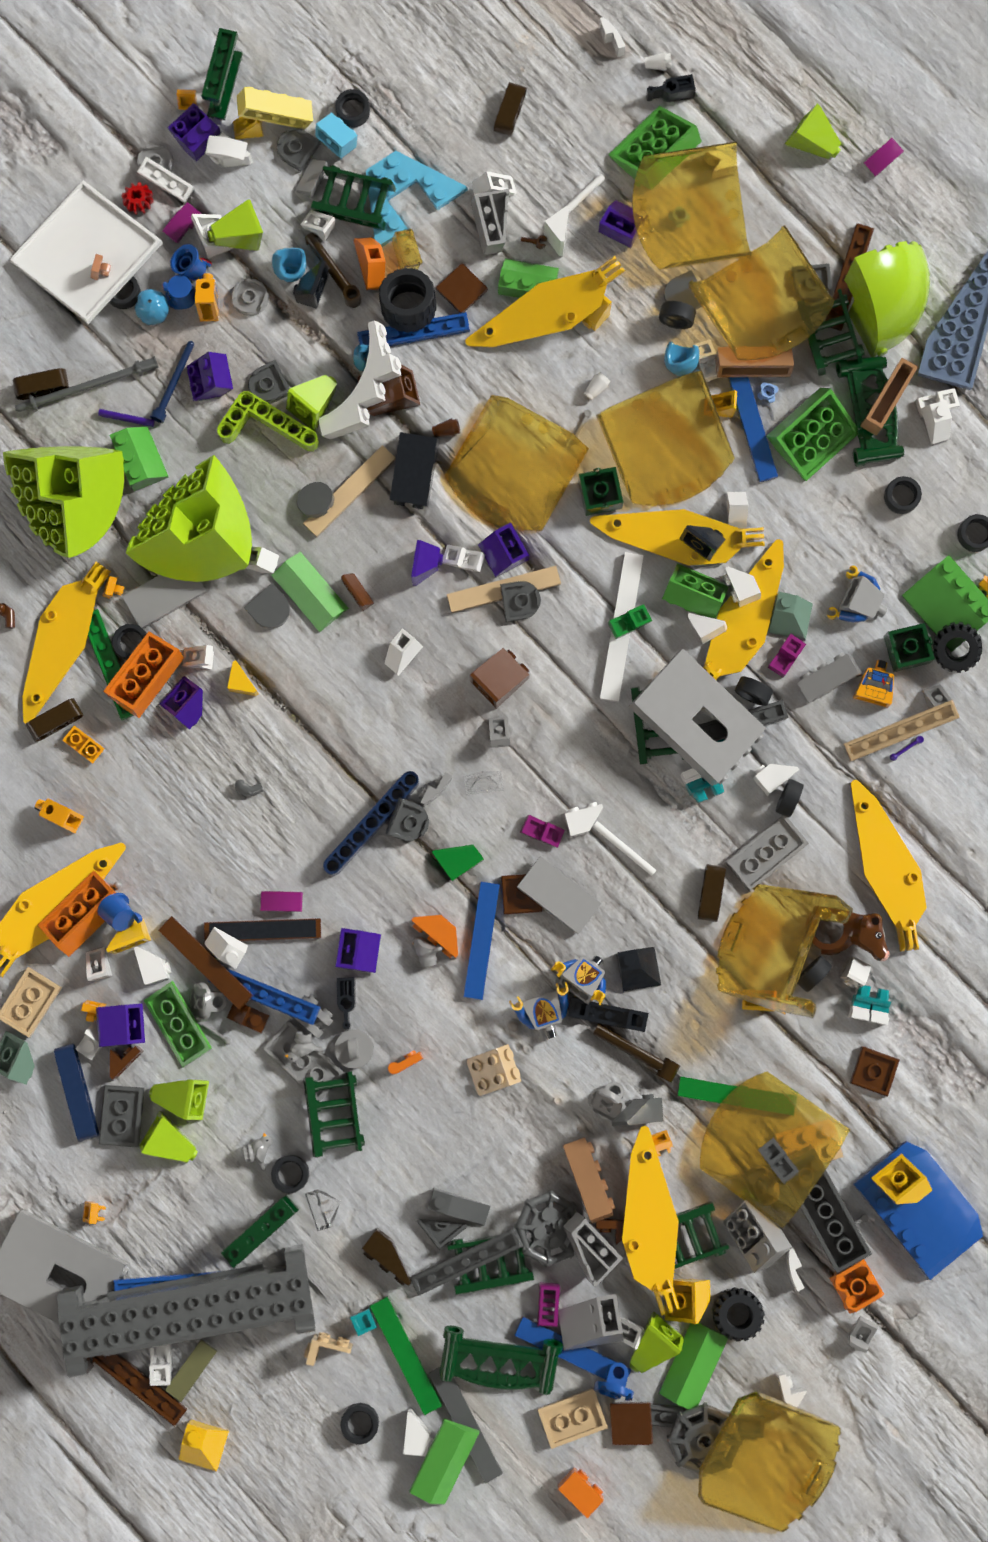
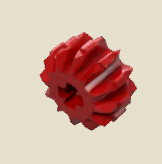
M131 182V188L125 187L126 192L122 193L123 205L127 207L129 212L134 211V214L137 215L139 211L145 214L144 209L151 210L150 204L154 203L153 193L146 184L142 186L138 182L137 186H135Z

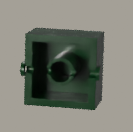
M616 467L606 469L595 468L591 472L579 474L578 484L585 516L623 508L624 502Z
M925 623L888 631L883 636L893 672L927 665L935 660L931 647L933 644L932 638L928 636Z

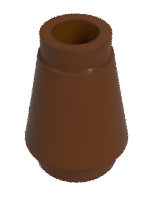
M450 418L432 426L434 437H451L460 434L458 419Z

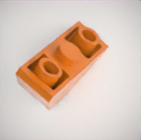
M372 237L354 238L353 241L366 290L379 289L385 278V258L382 246Z
M442 915L412 918L411 921L414 923L412 927L420 934L424 931L429 935L427 939L433 945L439 944L444 948L442 952L450 959L452 956L455 958L459 956L456 927Z

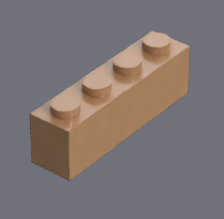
M718 347L715 357L717 377H791L794 368L792 347Z
M904 358L900 359L862 422V428L877 436L918 366Z
M584 1137L563 1145L591 1224L614 1216L612 1210L616 1208L612 1198H607L605 1191L608 1190L605 1179H600L598 1172H601L598 1160H593L592 1153L595 1152L591 1141L587 1142Z

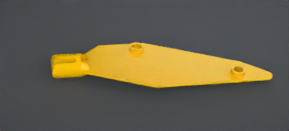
M613 256L596 270L539 283L467 337L465 343L467 346L497 347L570 330L602 306L607 285L625 272V270L620 268V262H616L617 258ZM489 329H493V333L491 335H488Z
M685 509L599 515L590 518V523L612 539L688 566L727 563L741 548L765 546L763 541L746 543V541L764 539V534L746 535V533L763 532L764 527L740 529ZM620 521L621 525L619 527H616L614 525V522ZM687 525L709 527L723 534L726 540L710 561L679 539Z
M780 539L774 541L749 572L750 575L754 576L761 591V599L739 607L738 602L734 603L730 596L719 609L717 619L726 621L727 630L711 639L703 666L715 680L720 676L742 672L765 643L784 569L783 541ZM771 562L772 564L767 566L765 563Z
M97 561L92 565L83 580L62 586L40 616L22 696L23 722L25 724L39 714L85 648L98 590L111 573L109 569H106Z
M853 780L850 785L864 876L896 927L900 952L905 950L911 951L912 949L919 950L916 925L927 908L921 869L877 798L858 780ZM861 804H864L866 806V809H863L861 807Z
M124 843L96 849L20 894L0 922V954L3 955V958L0 960V967L6 959L10 960L1 972L0 977L3 978L16 958L49 939L38 924L93 871H96L104 879L125 851L126 846ZM105 860L107 866L101 867L99 862Z
M642 1126L631 1151L622 1242L634 1280L654 1292L662 1316L665 1315V1310L660 1296H663L668 1313L673 1312L668 1293L671 1295L676 1311L680 1310L673 1288L679 1221L650 1130L647 1126ZM645 1152H650V1158H644Z

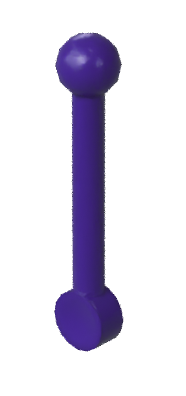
M922 736L916 737L914 742H912L896 754H891L890 759L892 761L897 760L898 756L912 748L914 745H916L917 743L921 744L924 741V738Z

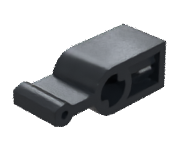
M693 74L668 78L663 82V86H649L646 91V101L662 98L666 102H674L694 98L696 88Z
M337 978V1005L344 1012V1022L342 1024L344 1029H351L352 1026L349 1012L353 1011L356 1007V978ZM345 998L352 1002L349 1009L342 1006V1001Z

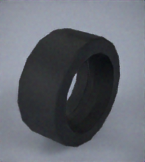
M349 89L343 91L337 97L335 102L336 115L345 125L354 128L365 124L370 116L369 99L363 92ZM349 100H357L363 104L364 109L358 116L350 117L342 112V106Z
M134 276L128 281L133 287L132 294L123 300L113 297L109 301L113 307L128 309L137 303L141 289Z
M666 301L661 305L659 321L671 328L689 329L694 324L696 310L684 302Z
M906 476L897 477L892 480L884 492L886 506L897 514H907L913 511L922 497L921 487L917 481ZM905 485L912 490L914 498L909 505L902 506L893 500L892 491L896 486Z
M980 514L970 515L958 528L957 537L959 543L968 551H983L988 547V534L984 542L976 544L967 538L966 528L971 523H980L988 533V517Z
M125 624L119 627L113 635L112 646L115 652L124 660H127L132 653H126L122 650L120 646L122 636L128 632H135L143 639L147 634L138 625Z
M741 676L734 690L736 694L745 700L761 706H767L773 694V690L769 686L746 676Z
M792 779L787 781L777 803L776 813L788 818L792 816L802 794L804 784Z
M819 956L798 976L796 983L805 992H809L828 974L832 965L823 956Z
M287 1155L278 1159L271 1171V1179L275 1188L288 1194L301 1190L308 1182L310 1175L306 1162L295 1155ZM288 1162L296 1163L302 1172L301 1180L293 1186H287L279 1179V1169Z
M356 1403L346 1409L340 1424L341 1432L345 1439L353 1444L361 1445L368 1443L374 1438L378 1431L379 1418L373 1407L365 1403ZM359 1411L368 1414L372 1422L369 1432L362 1436L353 1434L348 1427L350 1416Z

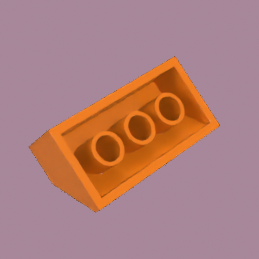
M148 631L103 692L123 709L140 718L183 661L184 657L178 648Z
M93 871L38 926L58 949L70 957L105 922L98 915L100 902L105 897L117 892L96 871Z

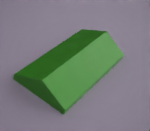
M301 552L286 560L271 575L319 632L349 609Z
M173 981L144 1000L182 1067H185L212 1049Z
M690 1323L684 1336L682 1350L675 1356L659 1394L686 1409L697 1407L728 1338L701 1323Z
M444 1419L409 1492L429 1504H445L480 1433L479 1430Z

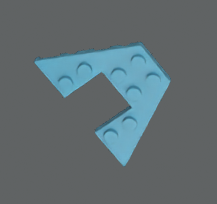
M394 151L366 170V176L382 179V177L389 178L396 187V192L387 191L381 211V216L386 226L384 231L373 228L375 240L383 247L407 231L406 225L388 201L416 182L437 210L468 191V187L398 151ZM370 186L368 193L372 213L374 212L380 189Z

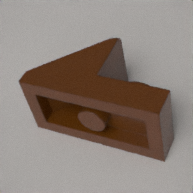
M232 1004L226 1018L259 1033H263L270 1015L248 1005H244L239 1010Z
M130 1046L123 1053L124 1057L122 1058L115 1049H110V1078L112 1080L117 1079L144 1051L139 1046Z
M603 1219L595 1222V1227L600 1229V1232L610 1233L612 1229H615V1245L622 1240L624 1220Z

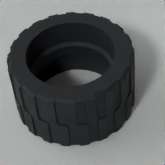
M414 268L397 269L389 273L379 287L381 313L385 322L391 328L403 332H416L425 328L434 319L437 308L435 289L432 280L422 271ZM403 292H416L424 297V300L418 306L411 309H401L391 303L397 295Z

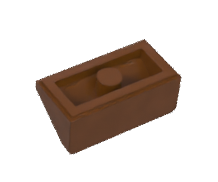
M351 573L341 576L343 584L361 610L364 611L374 604L355 574Z

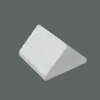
M565 206L545 220L544 236L547 237V241L556 253L562 257L568 227L569 206Z
M192 214V222L208 259L233 249L215 246L213 241H209L207 231L210 230L213 223L222 218L221 215Z

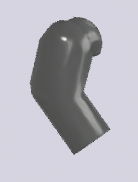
M237 780L235 782V790L245 797H251L264 792L261 783L249 786L244 783V780Z

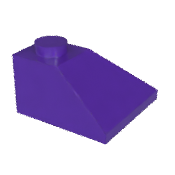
M417 540L411 574L413 586L419 585L438 571V566L442 565L444 554H441L439 547L422 540Z
M183 676L159 705L190 730L198 723L202 716L203 690L186 676Z

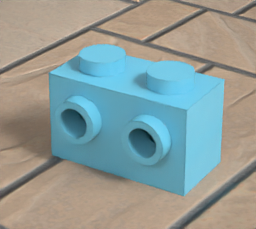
M332 112L316 124L315 137L340 159L356 148L358 135Z

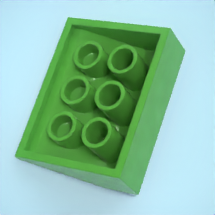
M658 106L609 153V157L636 182L652 190L702 140L697 125Z
M820 387L766 437L775 450L807 481L855 438L858 433L855 423L832 389Z
M950 555L902 595L936 636L938 631L942 630L945 625L949 626L953 622L955 624H959V622H963L964 625L969 624L971 628H975L977 631L988 622V598ZM953 638L948 641L946 647L952 653L966 640L963 638Z

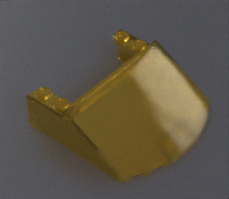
M758 884L753 888L754 892L749 898H744L741 901L743 905L737 913H733L723 933L717 954L719 958V965L716 968L719 981L717 983L718 991L785 1015L790 1013L814 1018L817 1009L816 1004L809 999L794 997L795 987L820 920L844 924L850 918L853 908L836 895Z

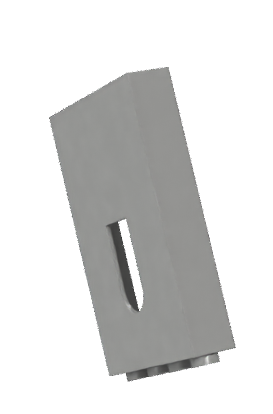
M681 649L673 656L628 706L712 786L717 783L722 784L728 778L727 773L729 770L733 771L740 764L738 760L742 756L745 757L752 750L750 746L754 742L758 743L764 735L762 733L766 729L684 649ZM702 707L708 710L726 728L727 738L723 742L714 741L692 720Z
M26 1210L19 1211L0 1248V1294L58 1324L57 1294L62 1290L46 1282L55 1264L82 1277L86 1281L85 1302L107 1297V1292L114 1291V1280L125 1279L129 1271L126 1268L128 1262Z

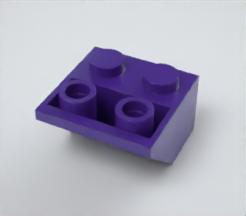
M194 103L167 127L183 150L196 162L206 152L208 137L221 134L219 126Z
M614 200L599 223L598 232L631 248L648 216Z
M207 352L187 365L193 401L220 397L233 390L226 354Z
M512 523L495 530L478 544L481 552L485 554L484 558L495 578L529 560V554Z
M341 928L336 967L376 973L381 934Z
M143 1003L96 1007L99 1047L145 1043Z

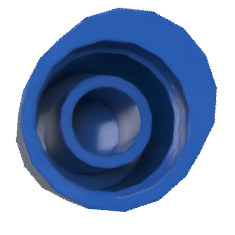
M186 244L174 252L170 264L172 271L176 274L186 276L190 281H196L202 278V275L206 272V265L211 267L212 262L209 259L199 257L197 249L193 245Z
M176 275L169 280L168 284L163 282L162 287L166 291L167 303L171 308L183 310L195 304L196 289L186 276Z
M124 893L111 894L105 897L98 906V915L116 931L128 929L134 920L137 923L143 920L139 913L131 909L129 899Z

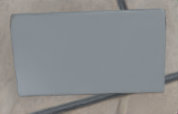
M311 159L296 191L313 198L325 175L322 169L323 165L328 166V163L323 160Z

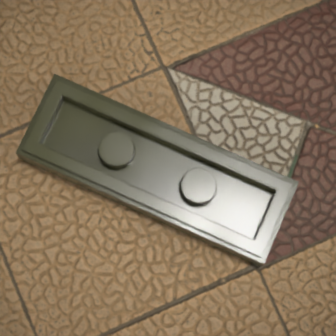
M201 1339L165 1391L182 1402L218 1350Z

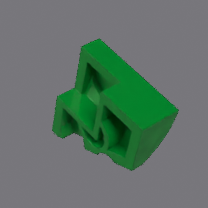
M473 844L432 851V854L452 882L484 861V858Z

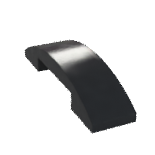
M572 997L568 1017L645 1032L649 1013L606 1004L599 1005V1003L592 1001L588 1005L581 999Z

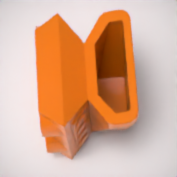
M865 1259L839 1273L835 1271V1274L830 1277L842 1300L844 1309L848 1310L849 1314L861 1310L884 1295Z

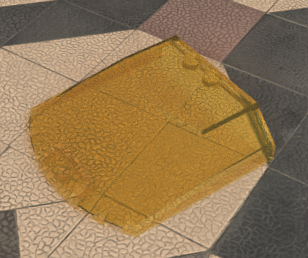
M737 142L643 157L633 187V218L642 247L659 270L752 256L746 236L737 169Z
M785 225L768 242L702 281L693 282L691 280L688 283L689 288L738 360L769 358L796 347L820 327L834 304L831 294Z
M702 370L676 377L614 404L596 414L629 498L635 504L650 506L668 505L689 499L709 488L712 483L724 474V471L735 459Z
M491 395L446 472L445 478L454 494L459 497L465 506L484 520L501 527L512 523L514 529H518V531H543L585 459L589 448L573 433L507 397Z
M764 1072L739 1085L716 1109L703 1137L700 1169L742 1200H747L775 1224L784 1228L799 1210L835 1157L850 1129L769 1072ZM772 1138L778 1142L800 1172L784 1185L758 1151L759 1148Z
M758 1391L742 1396L734 1404L699 1468L698 1498L704 1505L784 1532L789 1529L787 1525L796 1518L799 1521L803 1517L802 1513L809 1505L811 1507L815 1505L827 1487L836 1467V1453L840 1451L838 1440L839 1435H841V1429L830 1421Z

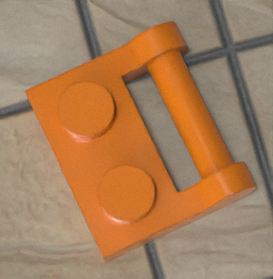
M414 1050L404 1055L405 1060L402 1062L390 1063L388 1066L389 1072L397 1074L423 1060L422 1053H416Z

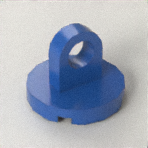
M619 1362L612 1364L607 1370L605 1382L596 1381L594 1391L614 1399H621V1396H623L626 1401H631L634 1391L626 1388L628 1379L627 1367ZM615 1367L622 1370V1378L617 1379L614 1377L613 1370Z

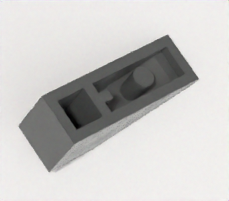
M644 1094L642 1099H634L612 1121V1126H628L664 1121L662 1097L654 1098V1094Z
M434 1188L428 1209L485 1225L491 1206Z

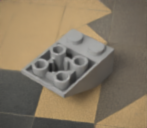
M747 1200L740 1204L723 1221L754 1273L771 1267L792 1248L782 1230Z
M616 1294L596 1297L558 1311L564 1350L624 1341Z

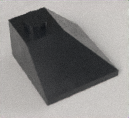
M321 260L300 278L298 284H295L293 295L296 303L317 309L329 277L326 261Z
M691 525L685 527L679 538L708 561L712 559L726 540L718 530Z
M655 947L616 953L623 992L661 985Z

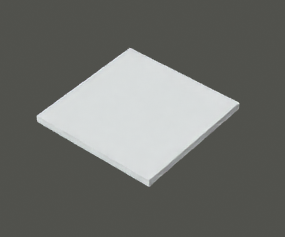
M83 180L9 261L89 324L163 242ZM96 254L103 256L102 263L111 265L109 276H103L99 273L98 280L90 278Z

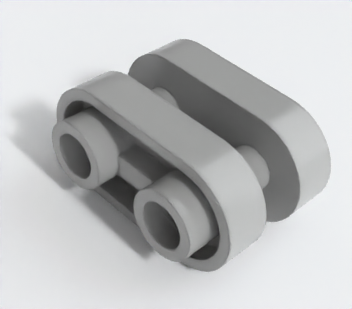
M304 995L301 998L315 1005L319 1003L312 995L308 997ZM320 1008L317 1015L318 1019L314 1022V1025L295 1018L317 1038L324 1033L320 1027L324 1023L330 1026L334 1021L331 1018L333 1014L327 1008L323 1010Z

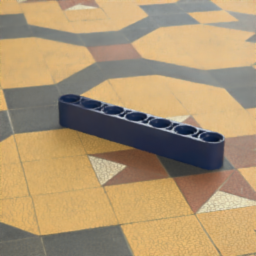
M405 772L327 857L323 864L327 874L331 876L338 875L392 816L398 800L392 797L394 791L400 790L403 793L402 799L406 800L419 785V778L415 772ZM407 777H415L416 782L413 785H407L405 783ZM384 804L390 807L389 812L386 814H382L379 811L380 807ZM369 819L377 821V825L374 828L367 827L366 824ZM362 833L364 835L363 841L355 842L354 835ZM344 847L351 849V853L347 857L341 856V850ZM332 861L338 864V868L335 871L328 870V864Z

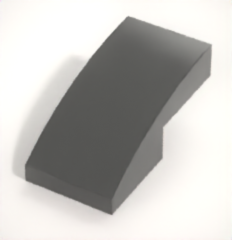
M774 1138L758 1149L761 1156L783 1185L800 1173Z

